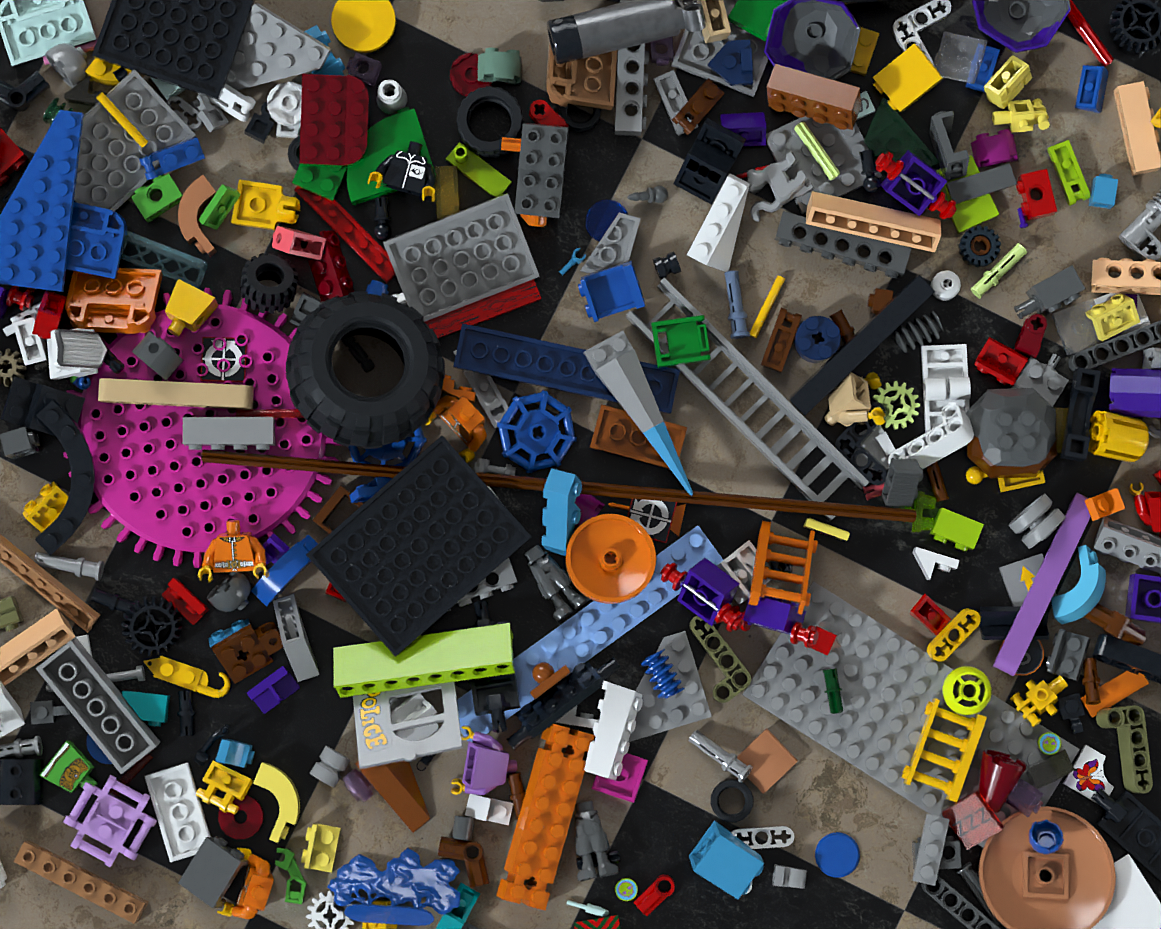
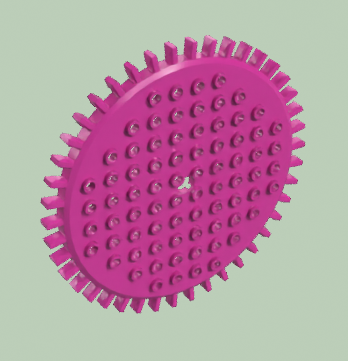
M210 288L204 289L205 293L213 296ZM225 290L222 305L218 304L216 310L197 331L193 332L185 327L179 337L169 335L167 329L172 320L168 318L165 309L159 312L154 311L156 319L149 331L153 332L157 338L161 337L172 348L179 349V356L184 360L167 381L246 385V382L252 379L254 381L253 401L258 402L256 409H236V412L231 414L228 409L144 405L142 409H138L137 404L98 402L99 379L101 378L154 381L155 376L159 375L132 352L148 332L135 334L116 333L118 337L111 344H108L102 338L106 347L124 364L125 368L119 374H116L103 362L102 366L98 368V373L87 375L91 380V385L88 389L83 390V393L74 390L66 391L67 393L85 398L77 424L85 435V440L93 456L95 467L94 492L99 499L89 507L88 512L95 514L105 507L111 513L101 524L104 530L112 527L117 520L123 524L124 529L118 534L116 539L120 543L126 541L131 532L139 535L140 539L134 549L136 553L140 554L145 549L148 541L157 544L153 560L160 562L166 547L174 549L173 565L180 567L183 561V553L185 551L194 553V568L201 569L203 563L202 554L206 552L211 541L220 533H227L226 521L230 519L240 520V532H251L252 537H256L258 540L266 535L269 538L280 525H283L287 532L294 535L297 533L296 528L288 519L295 512H298L306 520L311 518L310 513L301 507L307 497L317 503H322L324 500L320 494L314 493L311 490L315 482L320 481L325 485H332L333 480L328 476L313 471L271 468L270 474L265 475L263 473L265 467L207 463L202 461L200 465L194 466L193 460L195 458L201 460L202 450H211V446H202V450H189V446L183 445V417L187 414L192 415V417H207V411L213 410V417H274L275 446H270V450H266L264 453L256 450V446H247V450H244L245 453L339 461L335 457L326 456L325 453L327 445L340 446V444L333 442V439L322 433H317L306 421L300 422L298 418L301 413L295 408L290 397L285 371L290 343L297 328L287 336L281 331V328L288 320L286 314H281L275 324H271L265 320L269 311H265V313L259 312L258 315L248 312L250 305L244 302L245 298L242 300L240 309L231 307L232 292L230 290ZM168 292L163 293L166 307L171 297ZM214 319H219L220 323L218 326H212ZM240 336H244L246 338V341L243 344H240L237 341V339ZM202 337H217L213 341V347L218 351L224 350L226 347V341L222 337L235 338V343L238 346H245L247 344L246 354L239 358L240 366L246 368V378L243 382L200 381V377L208 373V366L201 363V355L205 349L202 344ZM217 340L224 342L222 348L216 347L215 343ZM196 345L202 346V350L200 352L194 351V347ZM270 353L272 355V359L270 361H265V354ZM244 357L250 359V363L246 366L241 363ZM135 358L136 363L132 366L129 365V359ZM227 359L219 360L217 363L218 370L220 372H227L230 369V362ZM223 361L228 363V367L225 370L219 367ZM201 366L206 368L204 374H199L198 372ZM178 371L184 372L183 378L178 379L176 377ZM269 376H276V381L270 383L268 381ZM274 397L280 398L278 405L272 403ZM116 406L122 407L121 413H115ZM95 410L100 411V416L97 418L93 417ZM164 419L170 420L169 426H163ZM278 419H284L285 423L283 426H277L276 422ZM143 423L148 424V429L146 431L141 430V425ZM122 427L126 428L124 435L119 434V429ZM98 432L104 433L103 439H97ZM305 436H309L311 438L309 444L303 443V438ZM172 440L174 441V447L169 449L167 442ZM284 440L289 442V446L285 449L281 447V442ZM147 445L152 446V451L150 453L145 452V447ZM225 446V450L216 451L237 452L238 450H234V446ZM125 449L130 450V455L128 457L123 456V451ZM63 452L64 457L68 458L66 452ZM104 453L108 455V460L105 462L101 460V455ZM172 463H178L179 467L177 470L171 469ZM151 467H156L157 469L154 475L149 473ZM133 471L135 474L134 478L128 479L127 473ZM243 471H248L249 477L247 479L241 478ZM111 475L112 482L107 484L105 477ZM225 475L227 477V481L221 484L219 482L220 476ZM204 480V487L199 488L197 482ZM181 484L183 486L181 492L175 491L176 485ZM156 488L161 491L158 497L153 495V491ZM273 488L275 495L269 497L267 491ZM137 493L139 495L138 500L132 501L131 495ZM247 493L253 494L251 501L245 499ZM229 497L231 499V503L226 506L224 505L223 500L224 498ZM203 502H208L209 508L203 510L201 508V504ZM181 506H186L187 512L185 514H180L179 509ZM160 510L165 512V516L162 519L157 517V513ZM251 515L257 516L255 523L250 522L249 518ZM209 523L213 525L211 532H207L205 529ZM185 528L191 529L189 536L183 534Z

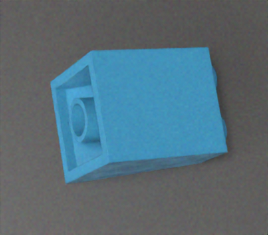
M715 820L689 855L694 872L736 899H739L742 894L745 895L751 886L750 882L755 876L758 877L764 868L761 855Z

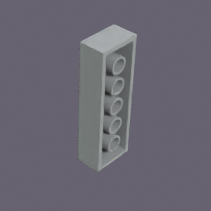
M77 638L69 641L36 668L121 774L161 743Z

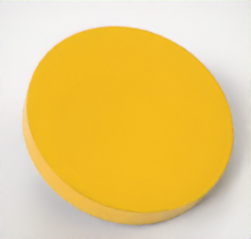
M338 0L332 11L331 23L336 38L343 46L354 52L369 53L382 48L388 43L395 30L396 17L389 0Z

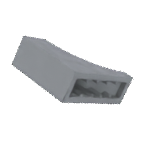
M292 594L274 600L273 605L282 645L297 681L300 682L318 676L317 662L301 619L295 595Z

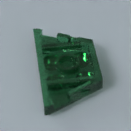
M883 98L863 141L869 150H874L876 158L882 153L891 152L893 154L892 160L895 162L899 161L906 151L909 150L929 166H936L939 163L937 158L896 110L890 107L887 103L888 101Z

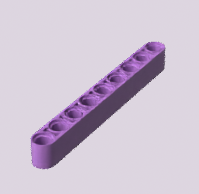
M1079 493L1075 494L1065 514L1066 518L1062 521L996 657L993 667L1012 676L1015 675L1091 517L1084 501L1089 498Z

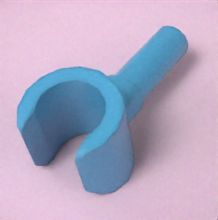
M580 248L574 250L572 259L559 271L562 275L576 263L580 264L584 261L586 254L580 259L575 256Z

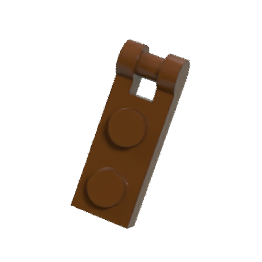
M708 78L673 117L672 121L676 125L682 126L684 128L683 131L689 135L723 96L724 92ZM685 115L691 120L690 122L684 117Z
M781 307L760 366L782 372L802 317L801 314L789 313L787 309ZM784 320L792 323L790 328L782 325Z

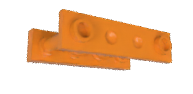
M762 521L748 604L757 606L759 598H764V596L799 602L797 614L802 615L804 606H809L811 593H807L812 553H816L818 541L814 540L815 531L811 530L808 541L775 535L774 532L770 531L771 522ZM774 543L805 549L806 553L805 558L771 552V549L767 548L768 545ZM770 560L804 567L803 576L771 570L765 566V562L769 563ZM770 578L800 584L801 591L800 593L770 588L766 587V584H762V582Z

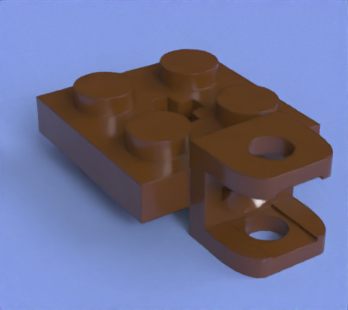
M267 622L255 630L249 624L211 647L234 684L272 663L273 658L271 654L280 650L283 645L276 624L274 622ZM239 651H248V653L246 654V657L238 658Z

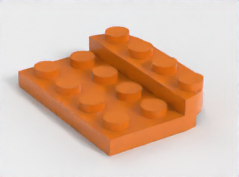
M119 268L117 279L73 271L65 303V309L73 328L94 329L95 332L135 334L148 332L156 319L154 311L163 276L161 270Z

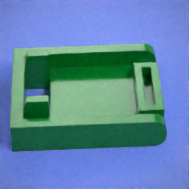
M704 315L651 322L658 368L711 360L710 355L701 356L702 352L710 351L706 324L696 325V322L705 320ZM666 333L669 353H660L658 334Z

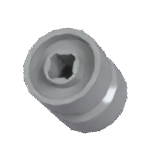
M325 746L319 756L321 762L315 763L310 774L335 788L341 778L339 772L345 771L351 760L336 750Z

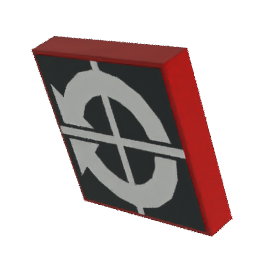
M202 337V344L205 349L201 355V363L208 366V373L200 377V381L243 382L246 378V368L240 366L239 358L246 354L247 344L245 346H238L235 343V338L222 337L226 341V347L224 350L218 351L213 347V341L217 337ZM238 338L237 341L243 344L246 338ZM217 340L215 345L217 348H222L224 342ZM246 357L241 360V363L245 366L247 365ZM227 359L230 362V369L227 372H220L218 370L217 363L219 360ZM225 361L221 362L219 365L220 369H227L228 363ZM201 366V374H204L206 368Z
M632 499L627 517L639 523L652 540L667 543L677 502Z

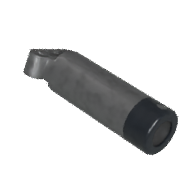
M630 0L547 22L548 37L557 64L679 35L681 29L685 28L687 31L696 32L706 27L703 6L700 0Z

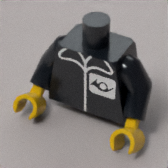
M410 141L407 153L397 150L395 154L389 155L380 163L375 172L370 173L368 184L371 181H376V188H380L382 182L383 187L420 196L423 201L426 196H431L432 202H434L437 179L433 166L428 164V159L420 156L423 145Z

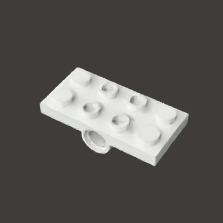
M967 344L921 346L925 433L943 423L941 411L947 404L955 402L965 413L970 409L971 385L970 378L968 377Z

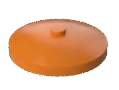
M618 514L598 515L582 523L571 536L566 551V568L574 586L586 597L606 604L622 603L639 595L649 584L656 565V551L650 535L633 519Z

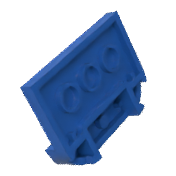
M74 202L66 269L117 279L125 235L127 236L125 219L113 210Z

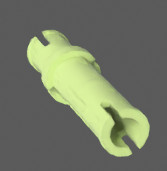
M1017 243L990 271L987 270L983 273L984 276L971 287L972 293L980 299L992 286H996L999 283L998 280L1027 254V250ZM995 273H997L987 284H985Z

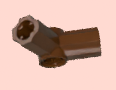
M1099 603L1084 616L1087 620L1102 627L1104 631L1120 640L1122 639L1137 646L1143 645L1146 640V631L1132 623L1131 619L1115 610L1111 611Z
M441 836L438 856L464 860L470 888L490 883L483 848L480 843ZM469 846H476L479 849V855L476 858H471L467 855V848Z

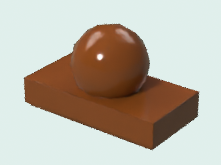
M540 662L536 664L533 668L532 676L540 685L533 689L530 694L534 699H537L568 675L570 670L564 665L554 673V669L549 663Z

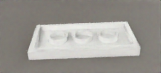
M189 762L146 775L145 780L170 863L195 855L205 838L211 837L200 799L196 796L197 789Z

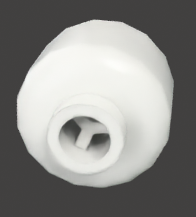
M946 270L935 275L930 287L935 291L933 296L939 300L947 301L958 294L961 282L958 275Z

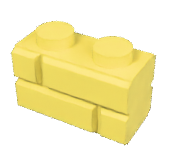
M1012 55L985 84L984 90L987 100L999 108L1005 109L1008 106V101H1012L1024 88V85L1032 79L1029 65Z

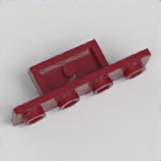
M335 231L319 232L320 237L326 238L325 254L322 255L321 260H309L317 290L323 302L333 297H342L354 292L353 282L349 277L346 260L342 255L339 245L340 241Z

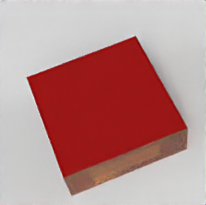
M816 626V631L819 633L818 641L815 645H812L811 649L828 656L837 635Z

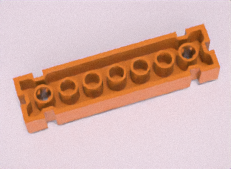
M554 723L543 731L541 739L546 740L544 749L538 747L504 866V870L508 871L507 879L501 878L496 894L499 898L518 904L522 902L529 907L546 910L550 893L545 890L547 883L553 884L585 772L586 761L583 760L585 752H588L590 742L594 740L595 735ZM562 748H567L566 752L563 753ZM525 879L529 880V883L524 884Z

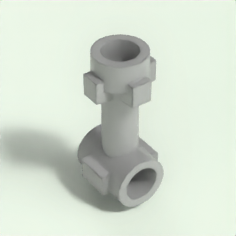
M477 458V461L474 462L473 471L475 473L515 476L516 467H512L510 464H506L505 468L489 465L490 460Z

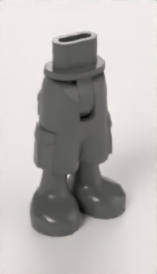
M539 544L524 554L529 561L527 565L530 566V570L538 583L539 590L544 598L551 599L555 606L553 618L557 622L573 612L569 605L563 601L559 591H563L574 611L590 600V598L582 593H577L570 586L572 581L567 571L561 568L547 551L544 552Z
M593 801L575 804L577 813L574 815L576 854L582 856L583 861L582 869L577 873L578 881L597 878L592 860L593 852L597 856L599 877L618 874V867L615 864H611L607 858L606 851L610 849L608 837L603 831L597 810H594Z

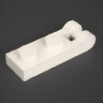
M226 83L220 100L208 97L210 102L243 122L248 121L250 117L249 111L254 108L256 103L252 97L241 94ZM237 103L240 104L242 107L238 108L236 106Z

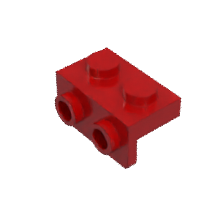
M989 337L977 356L974 365L977 366L980 372L987 375L990 373L997 377L996 379L1000 383L1014 386L1028 358Z

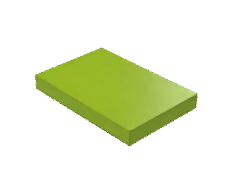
M972 155L969 156L966 176L948 180L947 183L980 173ZM941 169L936 170L943 176ZM945 184L940 191L945 193V199L949 201L951 198ZM987 194L956 204L957 210L951 219L959 234L999 216V212L991 195Z

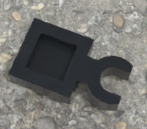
M264 102L261 106V115L254 113L244 131L245 135L263 144L274 127V122L270 121L273 118L265 110L267 102Z

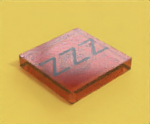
M978 790L944 809L941 813L944 818L949 819V825L967 850L1004 828Z

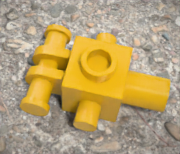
M1060 675L1048 685L1044 680L1039 684H1036L1033 679L1025 684L1029 689L1026 693L1025 701L1019 692L1010 698L1016 704V710L1024 713L1022 717L1028 719L1032 727L1037 726L1042 721L1035 715V712L1041 715L1047 711L1051 716L1058 712L1054 706L1058 702L1056 695L1068 686Z

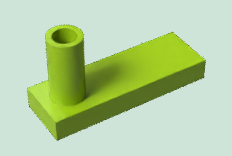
M460 142L446 158L447 162L494 198L503 195L512 184L509 179Z

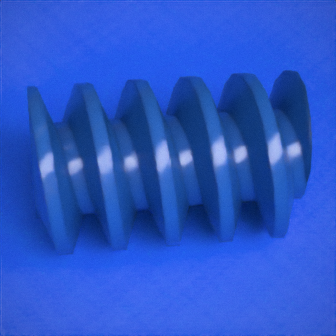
M665 649L645 658L641 663L642 666H649L645 671L646 674H653L649 680L650 683L657 682L653 688L654 691H662L657 696L658 699L669 698L685 689L684 687L677 688L681 680H673L677 672H669L673 664H665L669 658L668 655L661 656Z

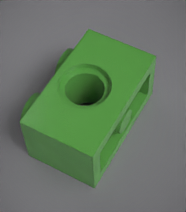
M169 173L154 178V183L148 187L142 186L134 191L135 195L131 197L148 223L181 201L183 194ZM155 192H162L163 196L159 201L152 200V195Z

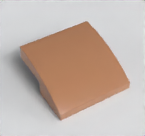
M767 728L737 756V759L744 764L753 767L747 778L763 794L798 761Z

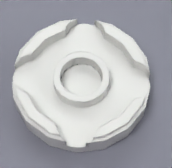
M295 82L280 83L270 91L267 98V108L270 116L277 123L284 126H295L301 123L302 85Z

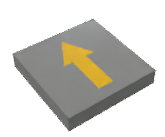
M1042 553L999 568L1012 606H1022L1044 560Z

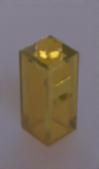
M457 166L435 167L437 179V220L460 212Z

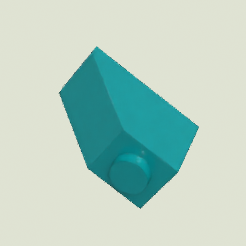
M122 691V696L140 719L148 721L147 725L161 727V722H167L170 695Z
M460 883L457 889L461 893L459 907L453 908L450 912L443 915L435 929H461L480 893Z

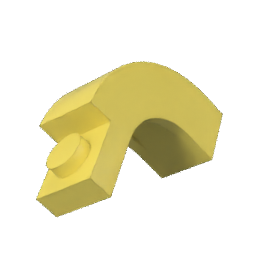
M262 762L253 784L271 791L278 800L279 816L269 839L278 843L281 839L285 840L290 827L286 826L287 823L297 824L300 814V800L292 780L279 768Z

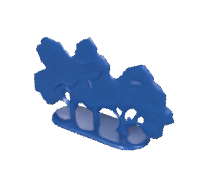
M409 848L405 849L399 858L389 861L385 871H379L371 859L358 854L348 864L338 869L337 877L330 880L327 888L334 892V902L338 906L349 905L354 900L361 903L350 905L345 909L344 914L352 920L366 923L425 926L434 922L432 913L423 909L426 906L432 907L437 913L442 915L447 914L453 908L459 907L461 893L451 887L449 882L455 879L460 870L451 859H435L432 863L423 867L420 865V856ZM360 889L365 890L368 894L367 901L365 900L366 897L361 898L358 892ZM355 893L356 898H352L351 894ZM376 893V896L371 899V894ZM386 897L390 899L391 906L372 905V902L377 898ZM423 897L426 898L425 903H421ZM408 901L413 904V907L397 906Z

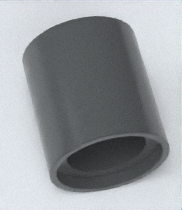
M455 815L452 838L472 841L475 818Z

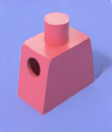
M281 226L276 227L272 236V248L317 260L322 258L326 238ZM301 241L308 242L305 249L301 247Z

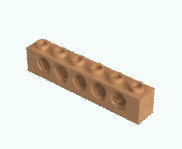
M30 840L24 841L14 860L15 863L133 924L140 920L149 902Z

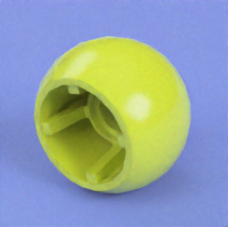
M962 666L952 670L944 680L942 689L943 698L947 706L961 715H973L982 711L989 703L992 691L988 677L981 670L972 666ZM970 675L974 677L975 680L963 681L961 676ZM955 682L959 684L957 687L958 696L954 697L953 694V686ZM967 684L972 685L974 689L971 697H967L963 693V688ZM962 699L972 701L973 705L965 707L958 702Z

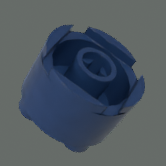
M809 317L801 323L794 337L795 348L800 357L807 362H824L837 351L841 340L840 330L827 317ZM819 335L820 340H822L823 342L815 344V339H813L812 337Z

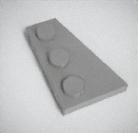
M618 213L580 271L592 274L629 262L641 218Z

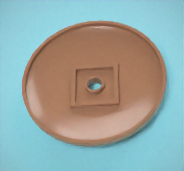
M1033 807L1021 810L1002 821L993 830L983 847L979 862L981 891L992 914L1007 929H1092L1107 912L1114 895L1116 881L1115 866L1107 843L1089 822L1070 811L1056 807ZM1047 819L1057 824L1063 831L1064 840L1058 851L1051 854H1041L1032 848L1029 843L1028 834L1035 821L1040 822ZM1040 871H1048L1051 874V880L1043 882L1039 877Z

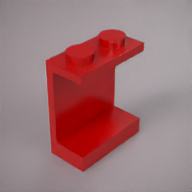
M0 127V186H2L9 180V175L12 172L19 171L25 166V161L28 157Z

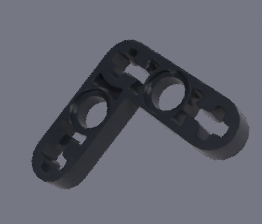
M873 402L870 404L871 409L868 411V413L872 411L873 407H881V409L884 411L886 415L883 418L885 419L887 417L888 411L884 404L879 402ZM869 421L864 422L867 425V432L859 435L855 429L859 422H855L848 426L837 438L835 443L836 449L873 485H883L886 481L888 470L861 445L879 425L874 424L872 426ZM850 439V447L854 450L857 447L859 448L851 458L849 455L852 452L849 449L845 448L843 450L841 448L843 446L842 440L848 441ZM863 453L868 457V463L865 466L857 464L856 458L859 454ZM873 462L876 464L872 467L875 471L882 470V480H874L875 474L871 470L868 473L865 472L866 469L871 467Z

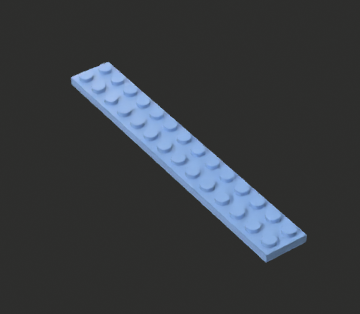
M696 526L656 555L655 573H653L647 587L639 595L628 601L616 604L591 602L514 658L520 707L522 708L534 700L530 692L540 685L532 676V671L536 664L540 662L549 663L553 667L554 673L566 665L571 673L576 665L591 659L679 595L682 587L675 591L672 589L673 583L661 581L662 575L660 572L666 564L675 562L678 565L677 570L682 573L683 571L689 572V569L704 558L716 566L722 562V557L701 528ZM472 690L457 700L460 729L463 736L469 735L468 730L461 728L463 725H468L474 733L478 731L487 734L493 730L491 714L475 715ZM521 708L505 711V720Z

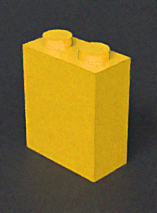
M914 43L873 77L876 81L873 85L881 94L885 92L889 97L887 103L894 111L898 109L900 112H903L944 78L919 46Z

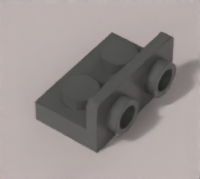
M1060 629L1053 639L1054 649L1052 655L1050 654L1047 659V671L1057 676L1060 675L1061 677L1078 681L1091 638Z

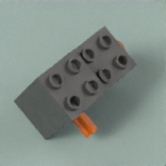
M523 123L521 139L502 137L501 150L520 152L514 214H520L529 226L544 227L547 224V217H560L569 127Z

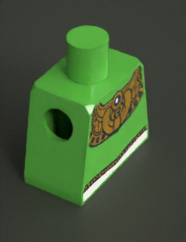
M66 741L40 774L44 779L71 793L75 792L79 786L83 788L85 782L94 786L98 784L89 776L94 766L71 741Z

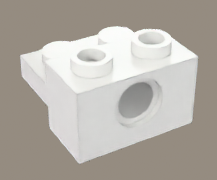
M750 540L717 565L718 568L740 583L734 596L739 605L750 596L756 548ZM765 562V566H767V567H769V569H771L770 566H769V564H768L767 562ZM771 579L763 580L762 584L768 583Z

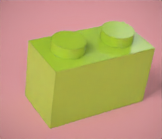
M940 508L930 534L934 535V540L944 544L947 541L955 544L954 548L967 552L968 549L973 550L975 548L984 524L945 508Z

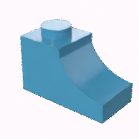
M228 738L222 739L216 761L246 768L247 764H252L255 751H252V745Z

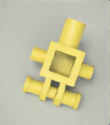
M1030 99L1008 101V111L992 112L993 125L1009 124L1011 133L1033 131L1034 124H1038L1041 130H1045L1050 126L1049 116L1045 106L1042 105L1041 99H1034L1032 102Z

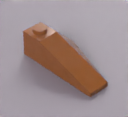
M402 760L360 769L413 833L431 819L409 761ZM357 761L355 765L360 769L359 761Z

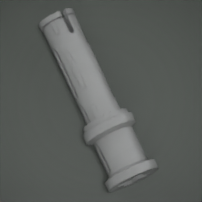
M36 552L34 558L37 559L34 562L39 566L73 572L77 577H94L95 580L100 581L103 575V561L97 563L87 561L83 557L76 560L55 555L50 556L40 552Z
M698 730L694 731L689 738L690 743L722 765L725 772L729 771L738 778L740 783L750 774L753 768L751 765L747 766L737 759L736 754H729Z
M40 736L27 740L19 738L14 740V743L0 745V758L16 756V758L20 759L25 755L37 754V756H40L43 753Z

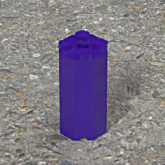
M1112 368L1109 398L1112 401V404H1109L1110 412L1129 417L1161 418V370Z

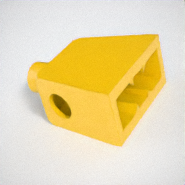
M178 279L165 309L168 318L172 320L167 330L177 337L180 336L185 327L193 332L197 331L218 307L215 297Z

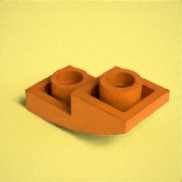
M445 375L442 392L457 399L464 396L470 403L475 404L476 393L472 392V388L459 386V389L456 390L455 380H451V376Z

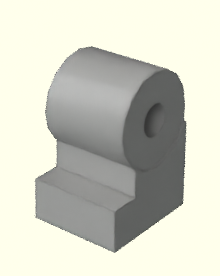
M774 864L772 885L805 889L807 870Z

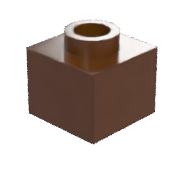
M876 288L873 294H869L867 306L871 307L870 313L877 314L892 299L893 291Z

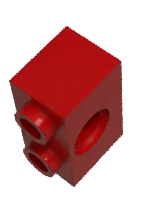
M1047 169L1021 174L1018 177L1016 189L1018 194H1022L1023 203H1021L1023 215H1027L1028 221L1052 216L1057 212ZM1032 190L1038 191L1040 200L1032 199L1030 192Z

